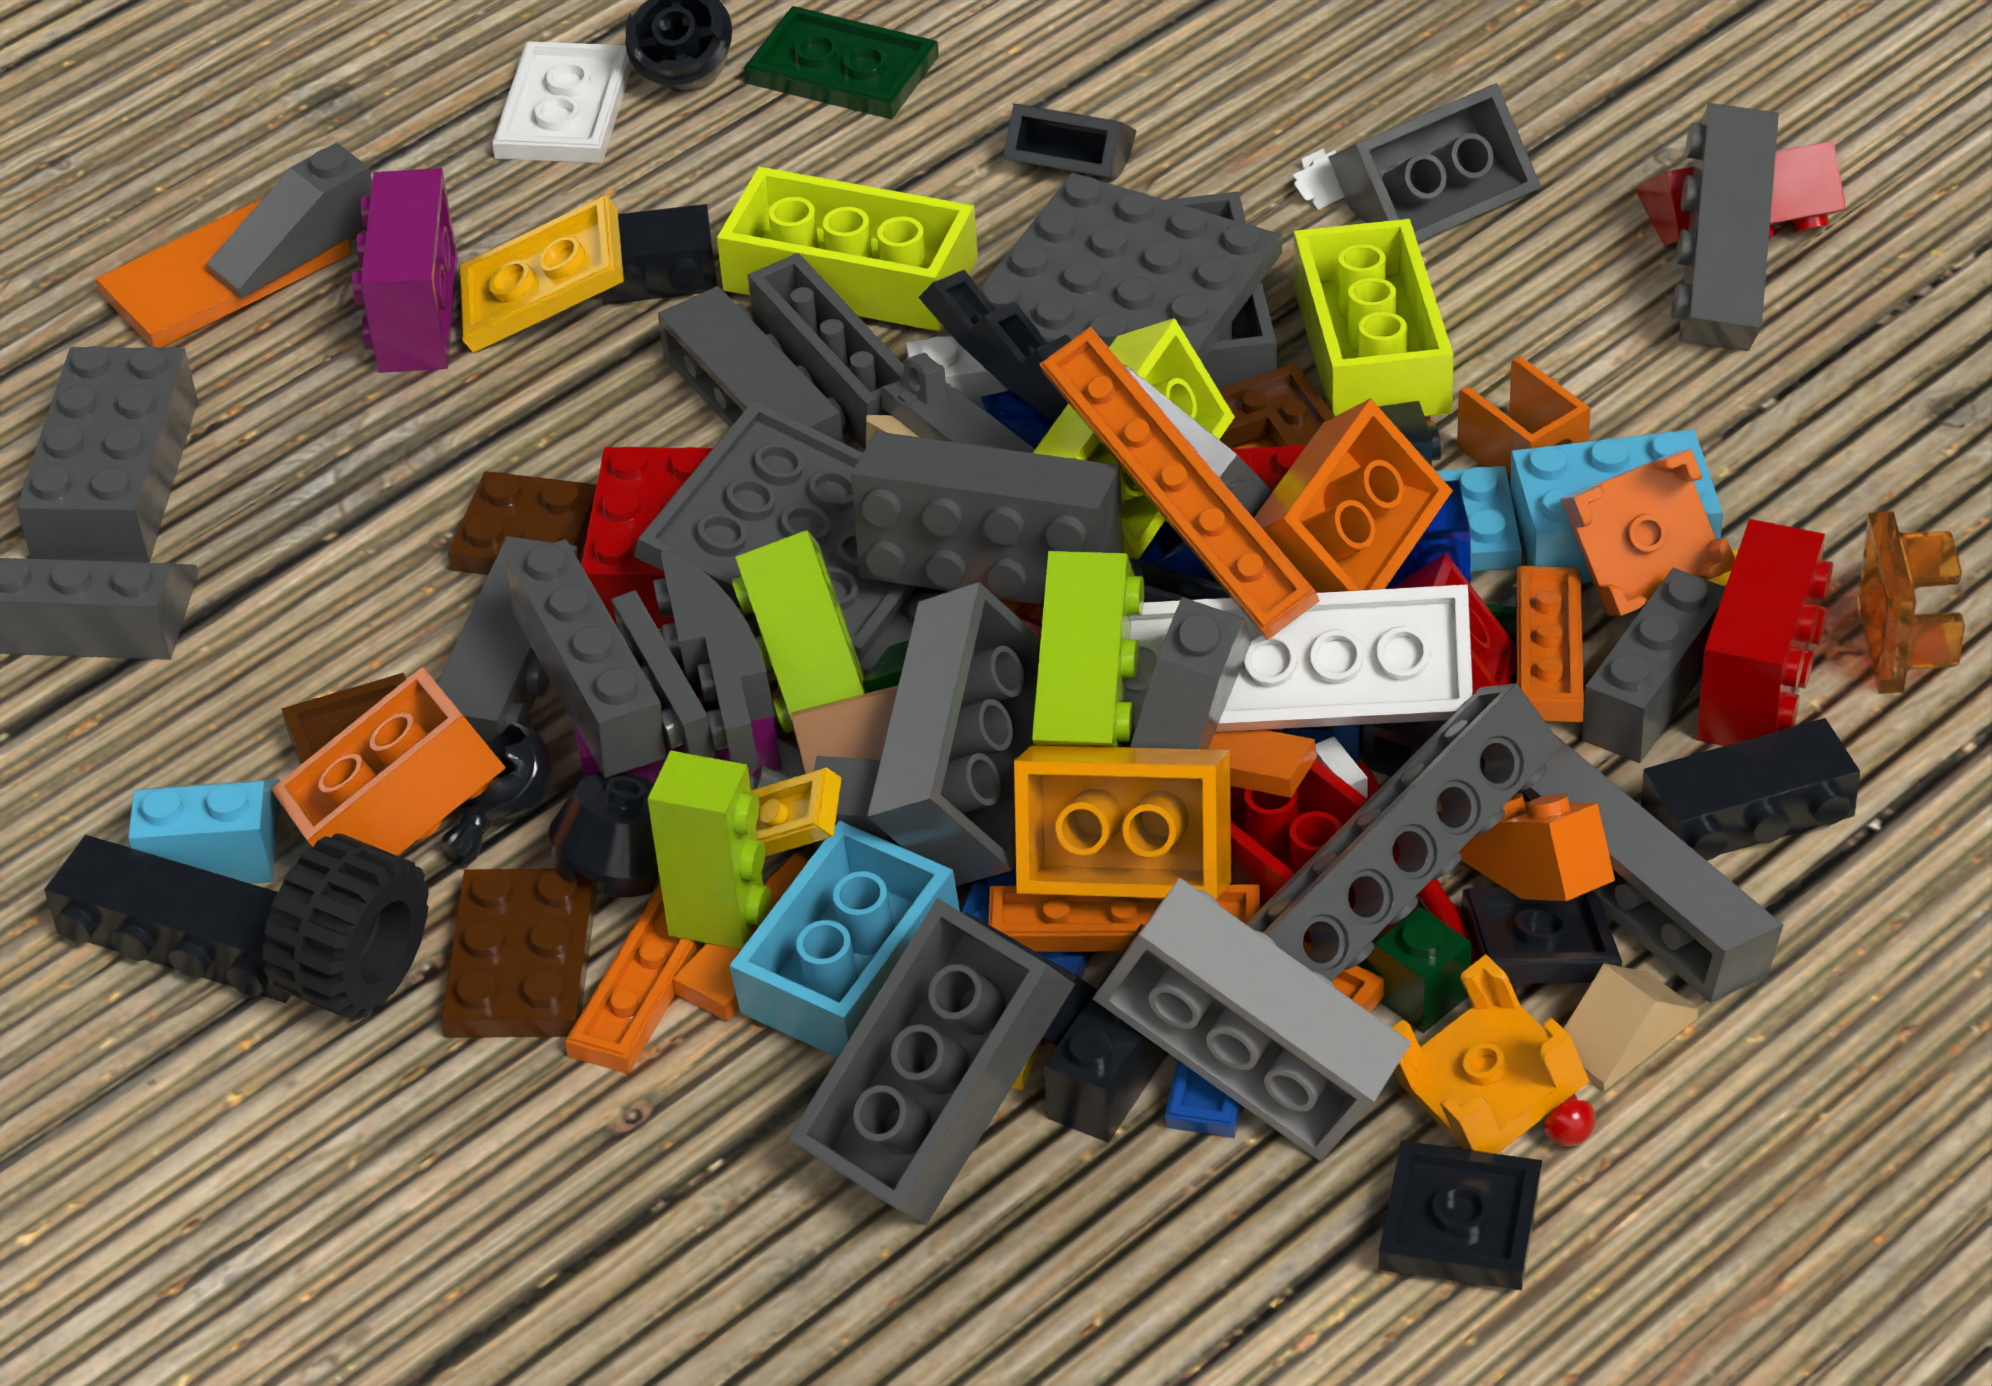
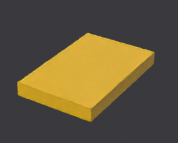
M608 195L585 204L459 266L462 340L472 353L624 282L618 210Z

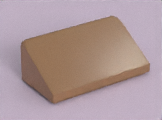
M898 685L792 712V722L805 774L814 771L817 756L881 760Z

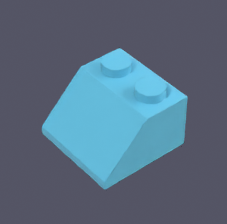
M280 779L153 787L134 790L128 836L130 847L250 884L273 882L280 801L271 788L279 783Z

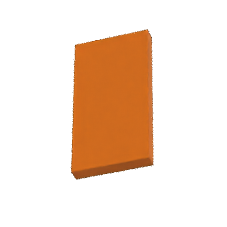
M263 198L113 269L95 278L99 294L151 347L162 348L352 253L349 239H346L240 299L208 272L206 263L262 201Z

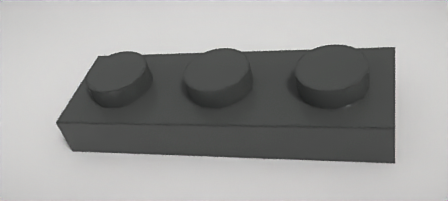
M636 590L611 599L617 623L616 626L661 702L664 740L670 749L680 746L683 753L717 759L708 715Z

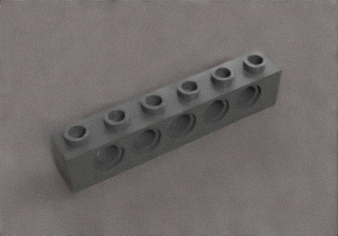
M1517 683L1480 687L1273 895L1246 925L1255 931L1266 934L1276 943L1278 948L1309 970L1325 976L1332 982L1343 970L1355 967L1371 954L1375 946L1372 940L1387 925L1402 920L1414 910L1419 901L1416 895L1431 880L1444 876L1456 867L1462 858V854L1459 851L1474 836L1487 832L1503 818L1505 810L1502 807L1517 792L1530 788L1546 774L1548 768L1545 763L1563 745ZM1481 754L1483 755L1485 760L1484 775L1482 774L1480 768ZM1438 797L1443 807L1441 820L1436 809ZM1395 841L1399 847V861L1397 864L1394 861L1392 851ZM1351 885L1356 895L1353 910L1348 901V892ZM1306 930H1308L1312 941L1308 956L1303 946Z

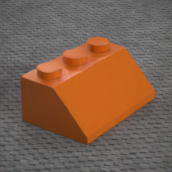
M1370 398L1321 425L1255 515L1254 519L1313 587L1316 593L1379 590L1386 588L1453 490Z
M422 666L277 783L271 790L312 847L325 836L331 838L334 834H344L398 856L415 841L423 840L432 835L440 827L443 819L467 799L475 798L485 792L493 782L494 777L506 767Z

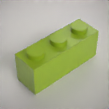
M805 530L735 556L741 576L732 579L733 587L744 614L755 613L762 635L754 638L759 646L767 674L775 672L782 695L773 698V703L784 732L788 734L795 731L791 717L792 712L869 693L863 684L865 676L818 542L811 533Z
M1048 551L1032 736L1034 745L1121 747V742H1132L1134 733L1133 702H1125L1126 679H1136L1138 676L1139 641L1138 639H1130L1131 616H1142L1144 579L1143 576L1134 575L1127 553Z
M670 750L648 797L668 936L741 950L748 942L755 925L760 926L768 915L771 903L770 887L763 886L762 880L765 843L757 840L756 833L760 802L758 795L751 793L748 765Z

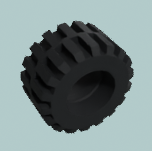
M334 834L331 838L325 836L318 840L312 849L308 848L299 857L296 865L289 870L279 892L275 896L270 916L266 923L263 960H266L265 972L268 979L273 981V986L280 991L348 1019L353 1017L361 1019L367 1017L372 1010H378L400 986L415 959L424 935L429 908L427 905L429 891L428 884L424 882L425 874L422 869L415 866V863L344 834Z

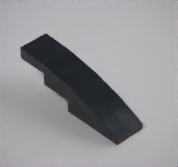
M965 270L933 282L918 297L958 344L1001 384L1055 423L1068 405V402L1044 375L1039 364L1069 343L1071 338L1066 334L1048 343L1016 302L996 310Z

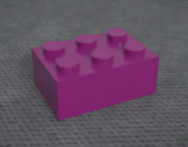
M442 168L373 172L371 196H362L361 200L362 222L364 230L367 232L358 233L357 254L362 270L353 271L354 301L356 306L365 305L367 314L362 316L365 350L374 349L378 373L448 369L458 253Z

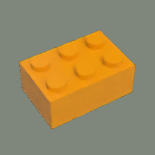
M1031 745L1014 760L1017 894L1165 898L1177 880L1181 878L1195 889L1204 891L1217 900L1231 883L1230 750Z

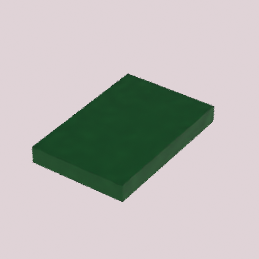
M792 6L743 68L745 83L892 120L939 57L938 41Z

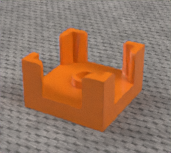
M1692 449L1675 451L1560 498L1607 616H1622L1644 607L1672 568L1705 580L1715 578L1732 570L1735 557L1726 538L1715 537L1693 482L1702 479V475Z

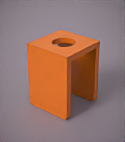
M1519 356L1511 361L1510 417L1467 386L1459 391L1457 445L1464 453L1483 467L1506 466L1510 486L1511 455L1513 450L1589 442L1591 408L1526 359Z

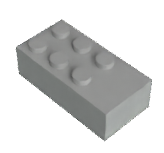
M1181 878L1177 880L1093 997V1000L1320 1162L1375 1102L1412 1043L1337 990L1325 976L1309 970L1278 948L1276 943L1266 934L1253 930L1222 908L1211 895L1195 889Z

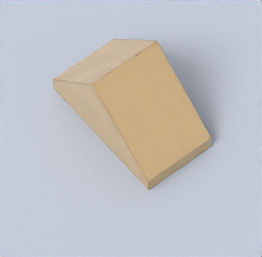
M1604 963L1565 1025L1564 1030L1572 1038L1589 1081L1605 1092L1698 1018L1699 1009L1646 971Z

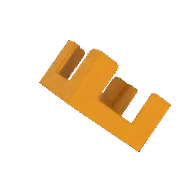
M1485 954L1467 968L1460 977L1472 1003V1007L1421 1047L1410 1024L1406 1020H1401L1392 1027V1029L1412 1042L1395 1068L1394 1074L1398 1083L1462 1149L1498 1154L1590 1081L1571 1036L1552 1017L1544 1022L1543 1028L1519 1004L1506 973Z

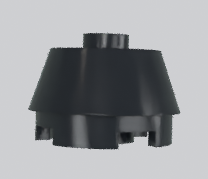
M647 0L638 8L633 17L629 14L625 28L626 52L633 67L648 80L680 92L695 91L712 83L725 66L732 40L731 19L727 9L719 0Z
M598 772L583 778L549 826V837L553 844L550 856L555 869L570 882H573V877L578 873L589 880L605 883L604 895L636 897L654 891L655 882L659 878L648 806V797L654 783L642 777L624 772L608 778H604L603 774Z

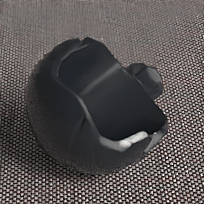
M511 722L501 735L485 742L506 768L494 777L493 782L485 792L475 798L467 799L457 807L463 814L460 820L461 823L450 829L443 836L442 847L447 856L463 868H467L477 859L481 849L483 834L488 830L490 823L521 819L531 814L546 796L552 771L549 751L536 731L524 723Z

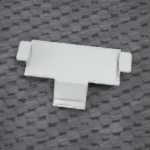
M1324 148L1301 158L1304 170L1293 174L1296 179L1295 187L1306 201H1312L1317 210L1345 197L1328 158L1336 153L1335 150L1325 154Z

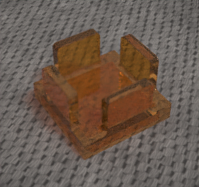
M1894 511L1868 513L1857 601L1878 694L1904 693L1906 675L1910 670L1950 668L1959 665L1965 629L1963 616L1958 612L1915 614L1916 597L1913 588L1957 585L1961 581L1962 569L1952 533L1949 531L1902 533L1898 529Z

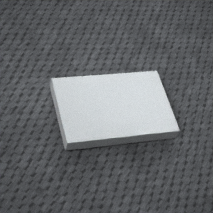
M526 42L492 142L495 159L603 163L633 66L628 58L626 45Z

